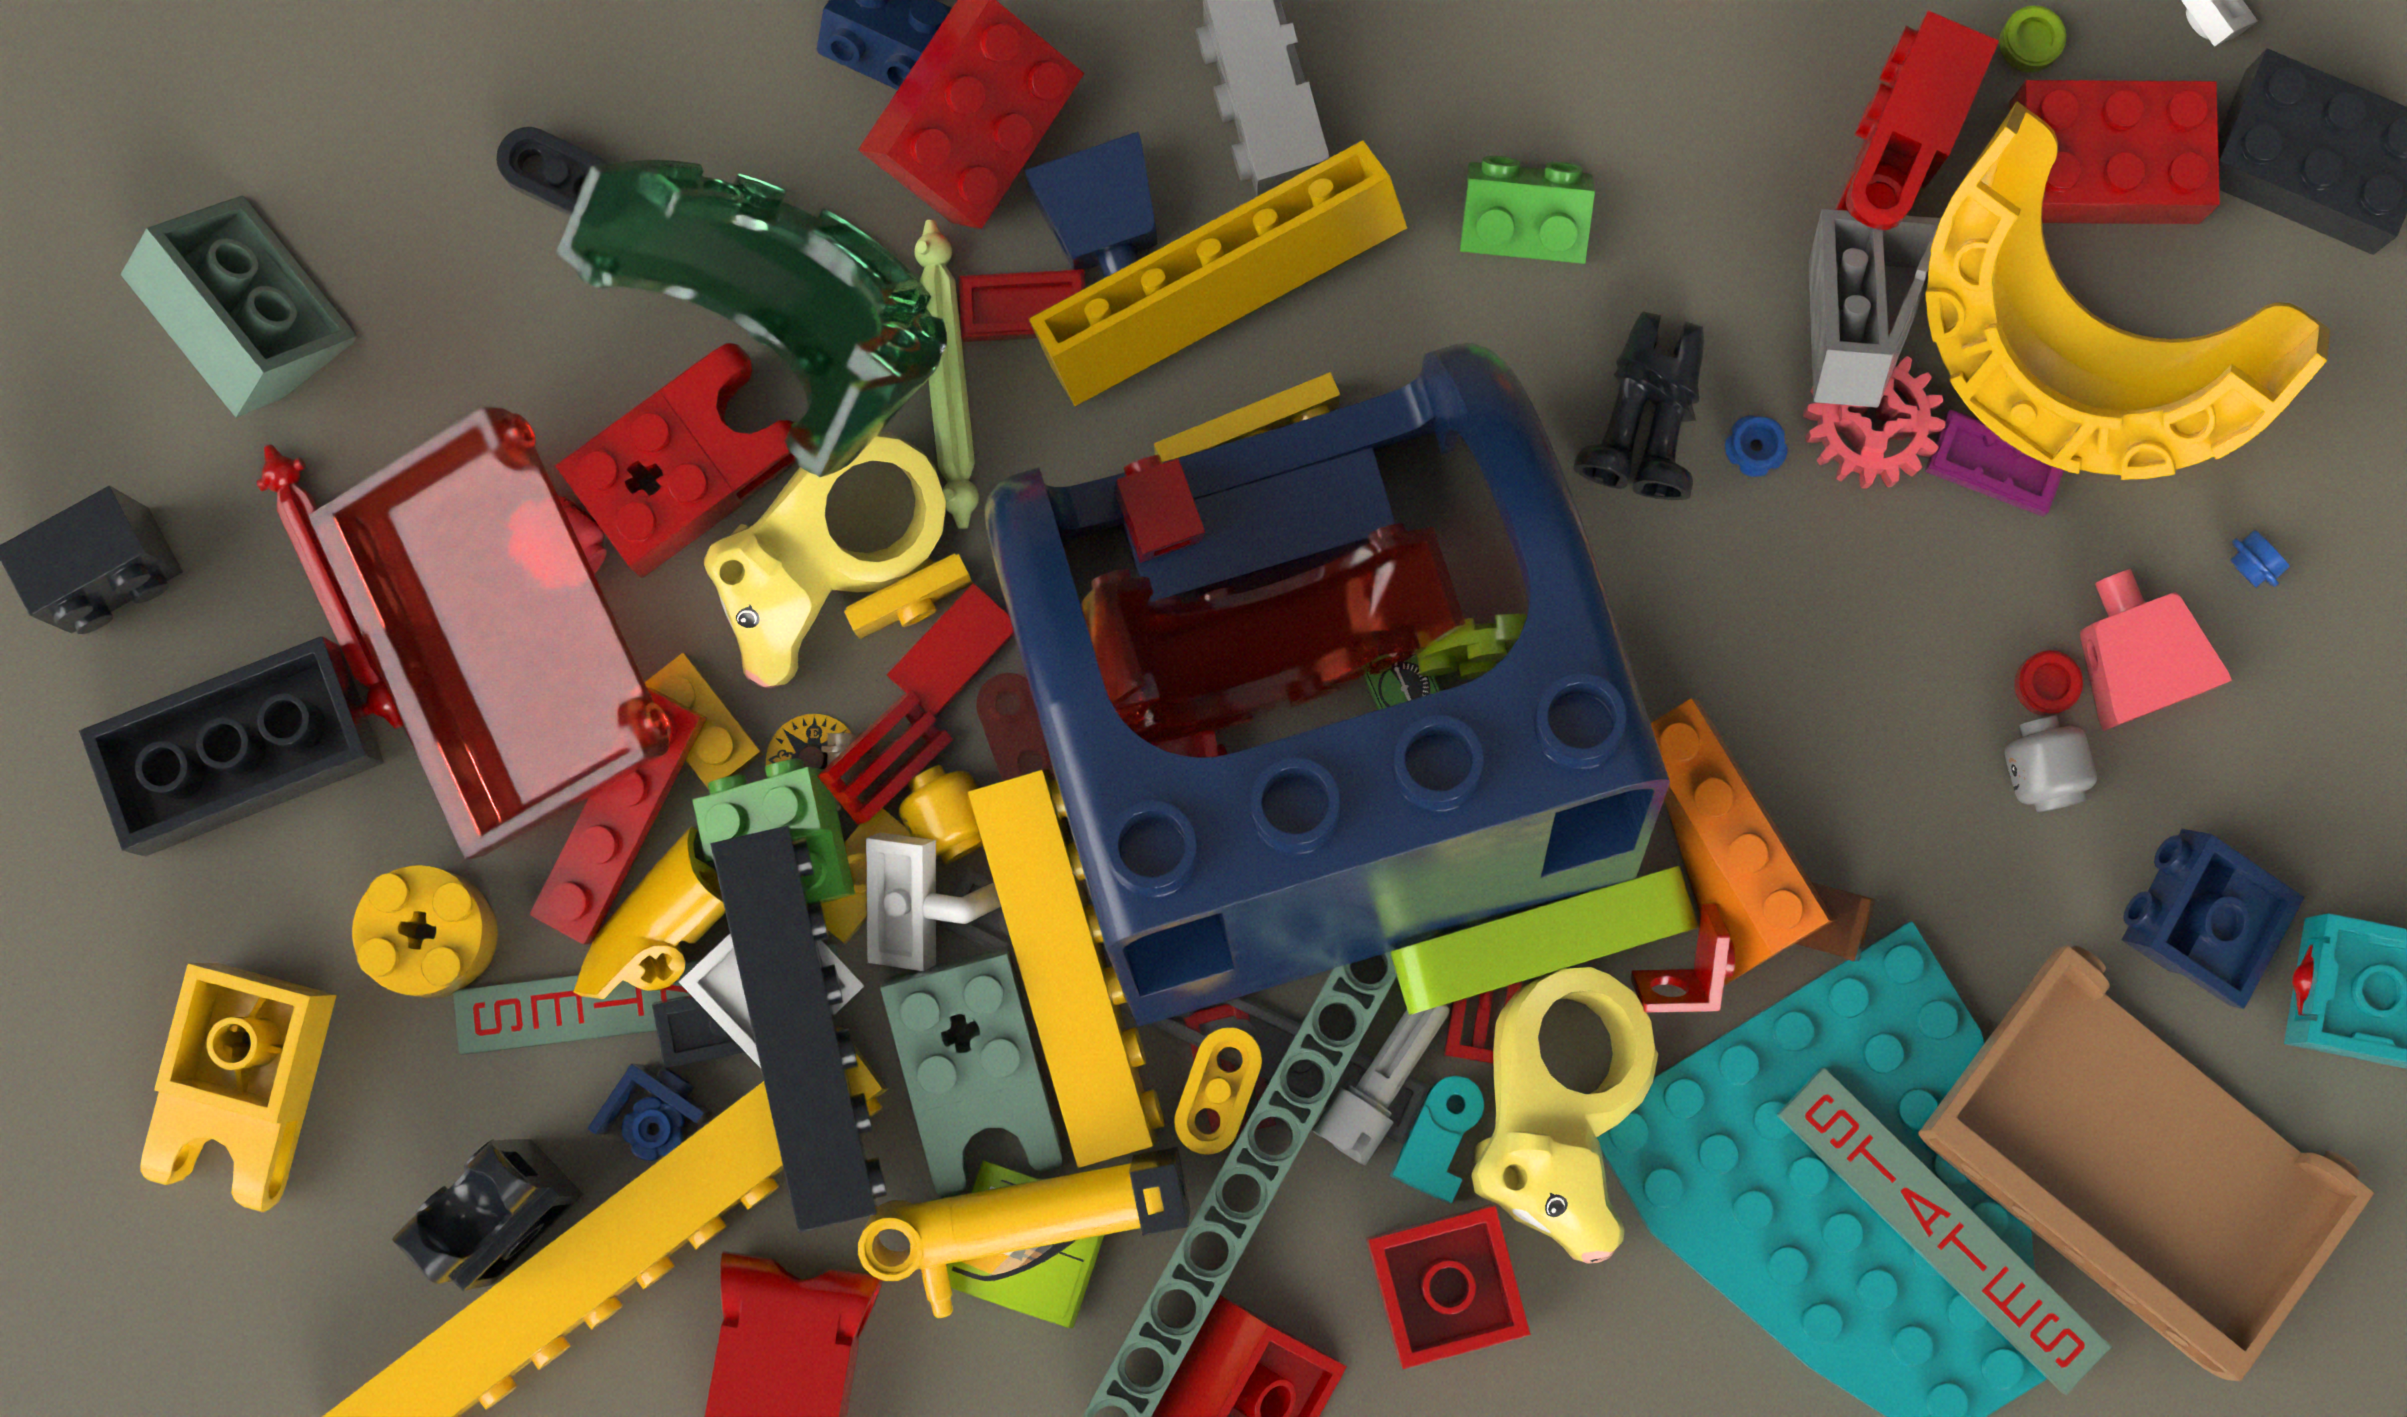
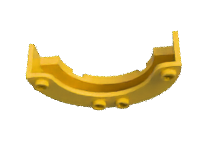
M2016 102L1953 194L1939 222L1931 246L1926 290L1927 318L1932 340L1938 346L1942 360L1951 375L1949 380L1954 389L1979 420L2002 440L2022 453L2047 465L2076 474L2083 470L2099 474L2121 475V480L2149 479L2174 475L2177 469L2201 463L2212 457H2215L2217 460L2246 444L2263 431L2290 404L2328 359L2330 329L2302 308L2284 302L2266 305L2250 317L2223 330L2203 336L2178 339L2138 335L2111 325L2091 313L2068 291L2051 263L2043 235V197L2051 167L2058 153V141L2055 132L2044 120L2019 102Z

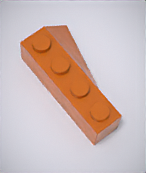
M1690 698L1651 722V726L1670 780L1664 800L1700 914L1702 904H1716L1734 945L1735 969L1732 977H1725V986L1834 921V918L1700 701Z

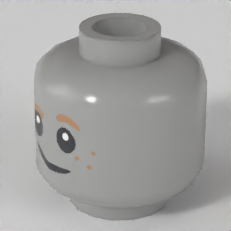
M2057 715L2019 725L2022 737L2011 741L2004 750V757L2017 800L2026 805L2034 804L2037 813L2087 801L2085 791L2095 785L2097 773L2084 730L2073 725L2060 727Z

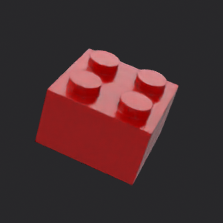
M1489 1204L1366 1237L1394 1347L1402 1369L1531 1335L1495 1205Z

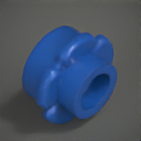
M1749 415L1740 418L1734 423L1731 428L1733 433L1725 441V453L1732 464L1740 466L1739 469L1743 474L1751 477H1762L1767 474L1769 469H1777L1786 459L1788 447L1785 444V432L1778 422L1769 417ZM1752 441H1759L1762 444V449L1758 452L1753 451L1750 447Z
M2253 530L2241 542L2237 538L2232 541L2238 553L2230 559V562L2255 588L2264 581L2274 587L2279 585L2276 579L2290 566L2258 531Z
M646 1097L639 1100L633 1107L634 1111L627 1114L623 1119L621 1126L622 1137L624 1141L631 1144V1152L642 1160L655 1161L661 1155L666 1156L684 1141L682 1132L685 1119L683 1114L669 1104L662 1103V1100L658 1097ZM651 1123L659 1125L658 1134H649L648 1126Z

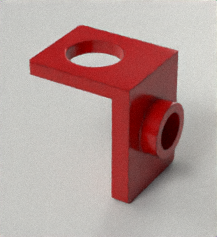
M1702 904L1694 969L1632 970L1631 982L1644 1012L1720 1011L1725 977H1732L1735 969V950L1716 904ZM1657 985H1673L1683 989L1686 994L1677 997L1664 996L1653 991L1652 987Z

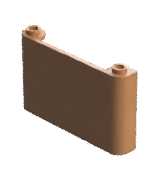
M2066 945L2055 948L1921 1128L1919 1136L1935 1153L2191 1360L2222 1379L2241 1381L2372 1198L2374 1192L2357 1179L2360 1175L2359 1170L2343 1156L2332 1151H2326L2323 1156L2316 1153H2301L2109 998L2105 993L2109 989L2110 984L2103 975L2106 967L2094 954L2079 946L2071 948Z

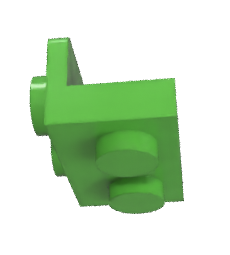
M1486 156L1483 158L1482 163L1469 162L1460 252L1585 264L1595 196L1593 175L1582 173L1583 168L1581 166L1567 162H1549L1545 164V169L1520 167V161L1506 156Z

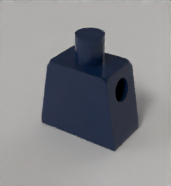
M1138 131L1025 170L1031 196L1073 270H1087L1100 265L1106 278L1138 261L1136 252L1158 244L1143 147Z

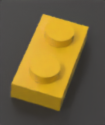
M681 653L633 691L639 700L645 687L653 688L707 717L686 758L687 763L707 788L708 783L711 781L736 776L763 755L758 746L684 653Z

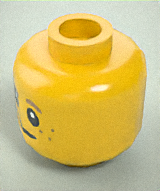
M937 765L917 775L908 783L912 793L901 803L899 815L911 837L936 840V858L941 857L945 865L955 862L983 846L968 795L969 791L979 789V786L969 772L953 771L946 774L942 766Z

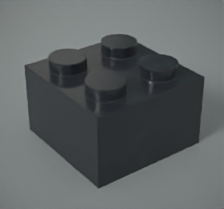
M110 485L0 545V561L29 616L71 634L76 631L78 634H87L105 626L113 619L112 611L132 600L134 603H143L158 597L169 588L168 580L183 573L149 508Z

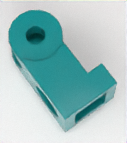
M1451 1076L1444 1078L1431 1087L1389 1175L1390 1177L1447 1204L1453 1202L1463 1179L1446 1171L1464 1132L1478 1123L1483 1115L1485 1106L1483 1094L1474 1082L1465 1077Z

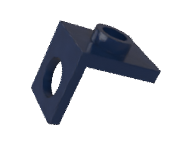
M631 1064L589 1125L588 1130L594 1134H607L639 1085L695 1123H706L713 1112L689 1097L695 1087L672 1070L662 1066L659 1072L655 1074L641 1064Z

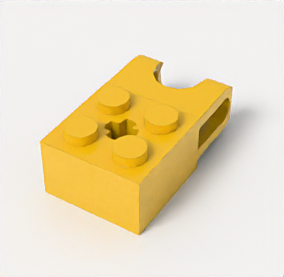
M188 963L154 1089L159 1091L142 1154L141 1172L143 1176L149 1181L164 1185L183 1180L192 1173L205 1143L214 1139L226 1146L234 1161L231 1193L235 1201L243 1207L260 1212H266L280 1201L287 1184L337 995L221 963ZM244 1032H248L251 1046L242 1043Z

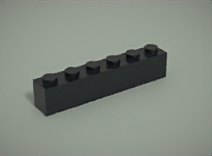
M787 825L710 843L798 1233L876 1215L878 1211L876 1198L887 1196V1190L879 1157L867 1160L861 1134L871 1132L873 1129L865 1094L852 1095L847 1075V1069L858 1067L849 1028L837 1031L832 1005L843 1003V997L835 964L823 967L817 941L829 939L821 901L808 903L803 877L814 875L806 836L794 839L792 829Z

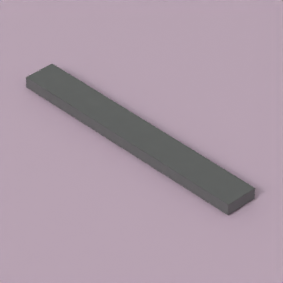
M967 867L953 896L963 897L994 883V880ZM1002 907L966 924L947 921L940 922V926L991 950L1009 945L1012 960L1017 962ZM1103 941L1101 942V945L1103 948L1108 967L1112 966V963L1107 954L1105 944ZM1240 996L1150 1023L1149 1025L1197 1047H1200L1203 1040L1209 1034L1225 1027L1242 1029L1255 1037L1262 1053V1067L1259 1076L1270 1081L1302 1024ZM1128 1002L1119 1004L1122 1012L1133 1017ZM1225 1004L1248 1013L1250 1021L1246 1019L1237 1020L1236 1016L1200 1024V1033L1186 1027L1183 1019L1190 1017L1197 1011ZM1226 1047L1218 1054L1219 1058L1241 1067L1242 1055L1236 1048ZM1355 1050L1324 1107L1327 1108L1340 1087L1345 1090L1349 1085L1355 1088L1374 1058ZM1299 1061L1291 1065L1286 1075L1290 1091L1303 1098H1311L1317 1095L1323 1083L1319 1068L1308 1061ZM1410 1075L1407 1077L1387 1109L1392 1113L1389 1119L1394 1123L1385 1135L1386 1137L1401 1144L1405 1143L1431 1085Z

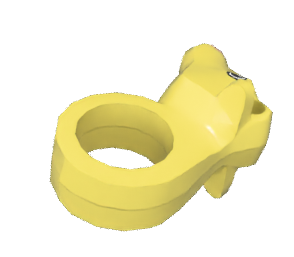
M861 429L835 435L824 441L808 457L755 524L750 527L740 524L730 536L711 544L703 560L704 566L717 588L725 614L737 637L743 673L750 682L757 686L771 689L787 684L795 676L798 669V652L801 642L814 623L831 590L856 593L879 591L935 563L929 556L943 533L946 499L936 473V468L922 450L889 432ZM872 460L897 465L911 480L915 495L913 519L904 535L890 547L872 553L848 551L836 544L829 534L825 520L827 495L836 479L852 466Z
M1592 967L1567 968L1550 972L1517 990L1501 1010L1496 1021L1493 1049L1496 1125L1492 1137L1479 1142L1475 1146L1474 1163L1477 1164L1471 1175L1476 1194L1499 1204L1516 1221L1552 1237L1574 1260L1587 1264L1599 1263L1609 1259L1624 1240L1622 1220L1612 1208L1608 1198L1605 1168L1597 1137L1618 1125L1643 1102L1653 1083L1658 1059L1652 1022L1648 1014L1643 1011V1006L1635 992L1610 974ZM1558 999H1569L1585 1004L1601 1018L1610 1034L1613 1056L1609 1073L1599 1088L1590 1094H1583L1564 1087L1551 1076L1541 1058L1538 1035L1542 1018Z

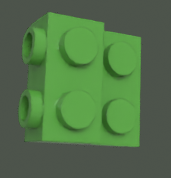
M803 759L784 760L765 767L766 779L747 784L745 775L720 778L708 783L710 795L693 799L706 862L714 863L710 843L788 825L792 829L794 839L804 836L807 839L814 869V875L803 877L808 903L818 900L821 903L855 894L835 798L817 777L824 769L804 767Z

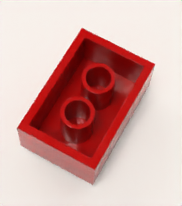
M957 0L858 148V151L949 222L982 229L1085 73L997 0Z
M2025 80L2009 101L2010 111L2015 103L2019 102L2044 120L2053 129L2058 141L2057 157L2051 167L2043 197L2042 223L2200 224L2220 205L2217 81Z

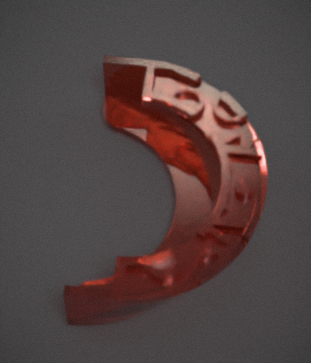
M1404 523L1391 524L1371 532L1367 536L1369 540L1367 545L1323 566L1286 580L1236 594L1234 587L1220 588L1200 596L1197 602L1182 603L1179 596L1168 597L1155 602L1149 601L1150 597L1154 594L1149 577H1132L1128 569L1112 571L1091 581L1093 590L1084 598L1081 608L1102 679L1113 707L1133 732L1148 743H1156L1193 736L1200 731L1218 730L1253 720L1252 714L1263 707H1266V709L1276 707L1275 703L1286 700V696H1288L1291 707H1295L1339 691V684L1359 678L1368 672L1370 675H1377L1414 657L1466 625L1434 528L1428 527L1407 531Z

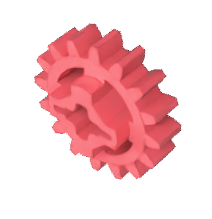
M1906 356L1894 367L1879 406L1873 407L1876 408L1877 419L1887 421L1878 431L1871 429V419L1861 417L1869 408L1866 406L1812 403L1808 404L1804 409L1803 417L1818 422V426L1806 434V442L1823 443L1825 449L1816 461L1819 465L1826 464L1833 459L1840 464L1836 474L1837 480L1842 482L1854 471L1859 473L1860 487L1868 489L1876 475L1880 474L1887 488L1892 487L1899 481V468L1911 477L1922 469L1921 462L1916 454L1930 458L1936 453L1938 449L1937 444L1927 436L1939 434L1945 428L1946 421L1937 417H1931V411L1943 402L1942 395L1926 396L1923 389L1929 383L1932 376L1927 372L1914 379L1908 373L1911 368L1912 358ZM1894 387L1903 393L1910 405H1905L1893 390ZM1837 432H1841L1855 447L1854 452L1842 442ZM1905 437L1911 438L1903 451L1894 456L1883 458L1884 452L1887 450L1888 441L1891 439L1903 440Z

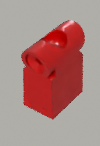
M723 1251L720 1261V1286L724 1320L721 1324L704 1417H847L859 1348V1338L875 1305L883 1280L871 1274L835 1268L814 1278L801 1280L786 1271L773 1258Z

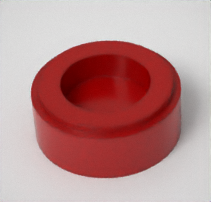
M2047 650L2036 653L2020 665L2015 675L2014 687L2018 700L2027 710L2041 716H2053L2064 712L2077 702L2083 688V677L2080 668L2071 657L2059 651Z

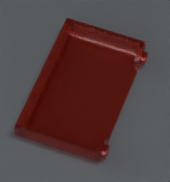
M482 407L308 515L465 860L483 857L663 756L669 749V736L671 734L669 720L663 710L652 699L535 448L536 437L531 425L520 414H512L504 408Z

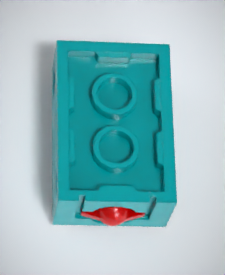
M2329 913L2306 917L2304 919L2297 967L2292 976L2293 991L2284 1044L2407 1069V929Z

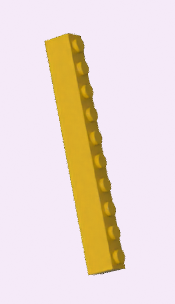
M837 1027V1031L844 1030L843 1028ZM854 1044L858 1067L847 1069L852 1095L865 1094L870 1118H872L883 1108L877 1098L889 1089ZM764 1081L322 1417H459L479 1401L487 1410L518 1387L512 1376L531 1361L539 1370L561 1355L570 1347L564 1336L584 1321L591 1330L597 1327L623 1306L617 1296L636 1281L643 1290L648 1288L675 1267L669 1256L682 1246L690 1242L695 1250H697L727 1227L721 1218L724 1214L740 1202L749 1210L779 1188L773 1177L784 1170Z

